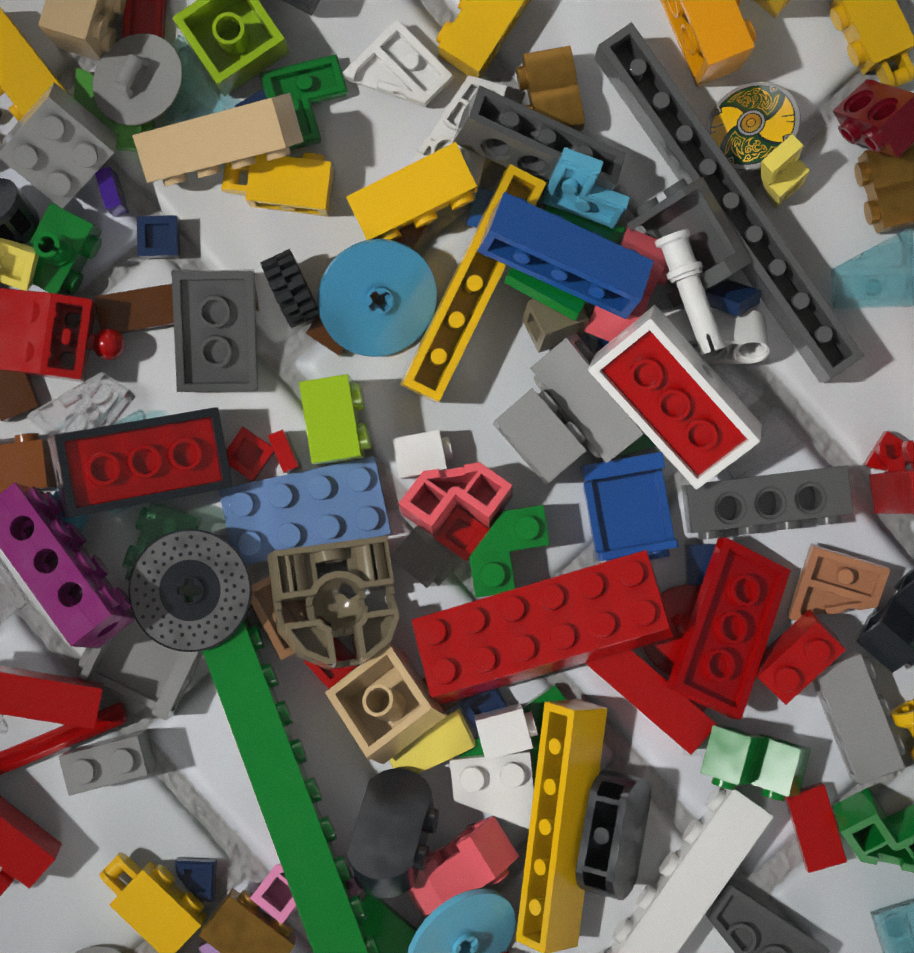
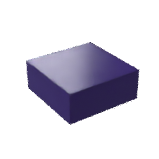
M111 167L99 169L95 175L105 209L114 217L129 213L118 174Z

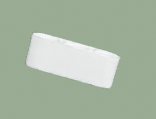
M686 309L662 310L661 312L699 353L700 350ZM712 310L726 347L715 351L711 337L707 335L706 338L711 353L701 357L708 364H751L760 362L770 353L765 316L762 313L748 310L736 317L719 310Z

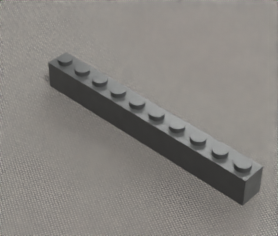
M632 22L600 43L594 57L595 61L680 181L684 178L688 185L701 177L706 181L752 260L750 264L741 269L753 288L761 290V299L818 381L822 383L831 380L863 358L864 354L634 24Z

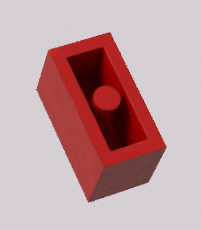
M809 609L764 651L757 672V678L787 705L846 649L838 636Z

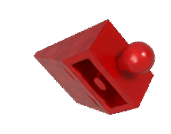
M0 288V371L85 383L90 350H94L101 359L115 360L125 350V339L119 331L111 328L103 329L97 334H92L96 303L93 299L47 292ZM71 314H77L81 318V323L76 328H70L66 324L67 317ZM66 353H72L75 356L74 365L68 368L63 367L61 357Z

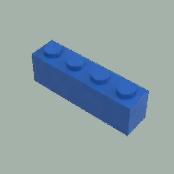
M506 192L503 193L493 210L477 252L624 319L630 315L642 300L654 262L633 249L618 245L603 238L596 232L588 231L559 215L551 214L522 198L512 196Z

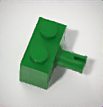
M50 203L28 244L39 255L32 284L49 293L74 295L82 284L84 275L81 272L87 260H92L101 247L102 239L99 237L102 231L90 222Z

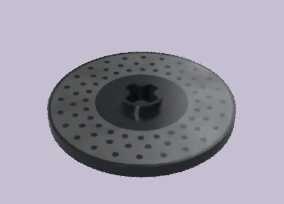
M200 529L177 530L154 540L136 560L129 579V603L132 605L133 616L140 628L158 644L181 652L203 651L229 639L244 622L252 600L251 575L240 552L223 537ZM189 578L193 579L194 586H201V594L195 595L193 602H188L187 595L180 593V587L187 585Z

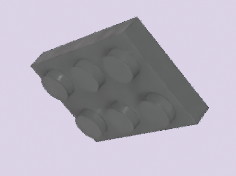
M254 269L173 270L171 275L177 392L257 391L258 362Z

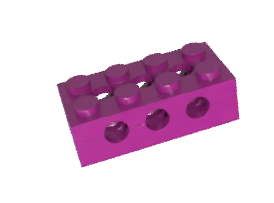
M13 483L0 494V549L70 646L99 649L135 620L130 610L132 605L129 603L128 595L120 587L114 588L106 577L110 574L108 568L96 555L90 556L83 546L86 543L84 535L74 524L70 523L68 525L60 515V512H62L60 502L50 492H41L34 486L30 488Z

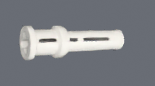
M683 229L666 235L654 243L656 248H661L668 265L667 279L671 281V284H677L700 350L699 353L702 356L711 353L706 338L707 335H710L715 351L726 347L722 340L705 289L699 277V274L703 272V265L701 261H696L688 239L691 235L690 229Z

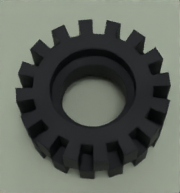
M290 249L260 262L275 299L291 328L320 316L313 295Z

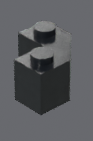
M914 568L906 573L893 587L898 592L890 598L887 605L883 608L876 607L867 617L856 640L859 645L892 673L905 664L908 666L914 665Z

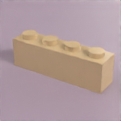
M290 93L132 135L147 183L162 179L164 186L187 181L186 173L196 171L198 178L222 172L220 164L228 162L231 163L232 169L255 164L254 156L263 153L266 154L267 161L291 154L289 146L304 142Z

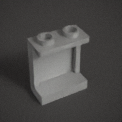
M134 620L99 649H85L79 661V666L83 668L79 679L104 683L103 686L153 709L151 714L167 720L174 716L203 652H181L166 648L146 635L136 620Z

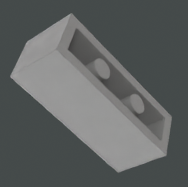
M577 333L566 337L530 369L536 375L534 376V381L541 391L544 390L548 395L551 394L561 406L559 412L567 423L571 421L586 437L584 442L588 450L595 457H602L608 463L641 437L644 432L588 371L594 355Z
M850 650L842 653L812 682L850 779L862 785L905 768L901 755L905 754V748L896 731L891 732L886 718L891 716L890 709L883 695L876 694L871 681L876 679V674L868 657L862 658L860 653Z

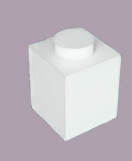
M439 429L392 439L400 479L419 476L423 471L447 470L446 461L453 460L449 437L441 438Z
M521 703L474 715L485 761L533 748L530 737L538 735L532 711L523 712Z

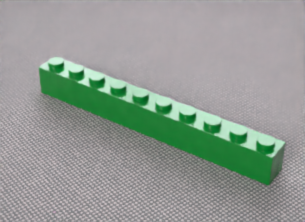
M201 592L189 596L188 602H193V597L201 594ZM246 616L240 628L229 639L202 652L314 953H381L375 936L367 937L362 921L367 919V914L359 895L352 897L347 881L352 879L348 863L344 855L337 857L332 841L337 839V835L329 816L322 818L317 802L322 800L319 786L314 777L307 778L302 763L308 761L303 744L299 738L293 740L288 725L293 723V718L285 700L278 701L273 688L279 685L275 670L271 662L264 664L259 649L265 647L257 625L250 627Z

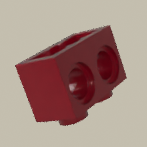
M866 79L833 110L840 123L838 126L840 134L851 144L858 143L867 146L875 153L883 152L898 158L914 143L913 92Z

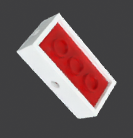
M656 305L651 307L594 354L588 368L591 375L696 490L761 441L762 424Z

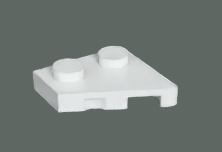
M398 19L342 72L343 77L347 81L423 107L431 102L453 80V75Z
M529 750L485 761L484 754L453 757L450 759L454 801L529 829L534 793Z

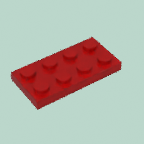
M727 537L718 538L666 688L731 719L742 720L791 570Z

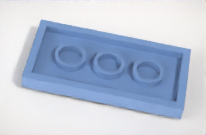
M375 456L219 490L229 541L240 552L246 564L266 561L267 555L275 550L392 534Z

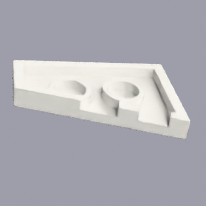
M468 75L441 114L438 123L419 146L418 152L409 165L453 143L463 111L479 86H483L504 97L507 86ZM458 145L475 183L479 187L487 158ZM477 192L472 194L474 200L470 203H474Z

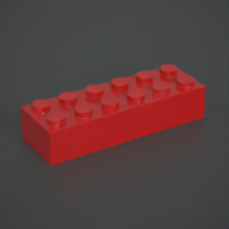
M647 550L412 619L430 698L440 704L674 637Z

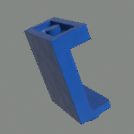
M662 452L612 460L608 463L600 462L580 466L596 560L610 561L643 550H647L650 560L670 556L669 549L679 547L678 539H675L662 471V468H665Z

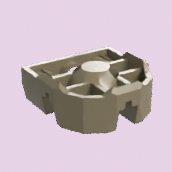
M387 536L275 550L267 555L277 632L298 658L327 670L357 666L371 658L391 642L400 615L394 596L396 594ZM346 560L348 571H333L318 579L316 565ZM344 584L350 587L356 595L348 599L344 594L339 593L341 585ZM385 589L387 609L368 612V606L365 605V598H367L365 591ZM306 600V612L309 621L284 624L281 603ZM321 617L325 622L330 624V627L325 625L320 619L317 618ZM351 635L355 659L336 661L333 637L338 638Z

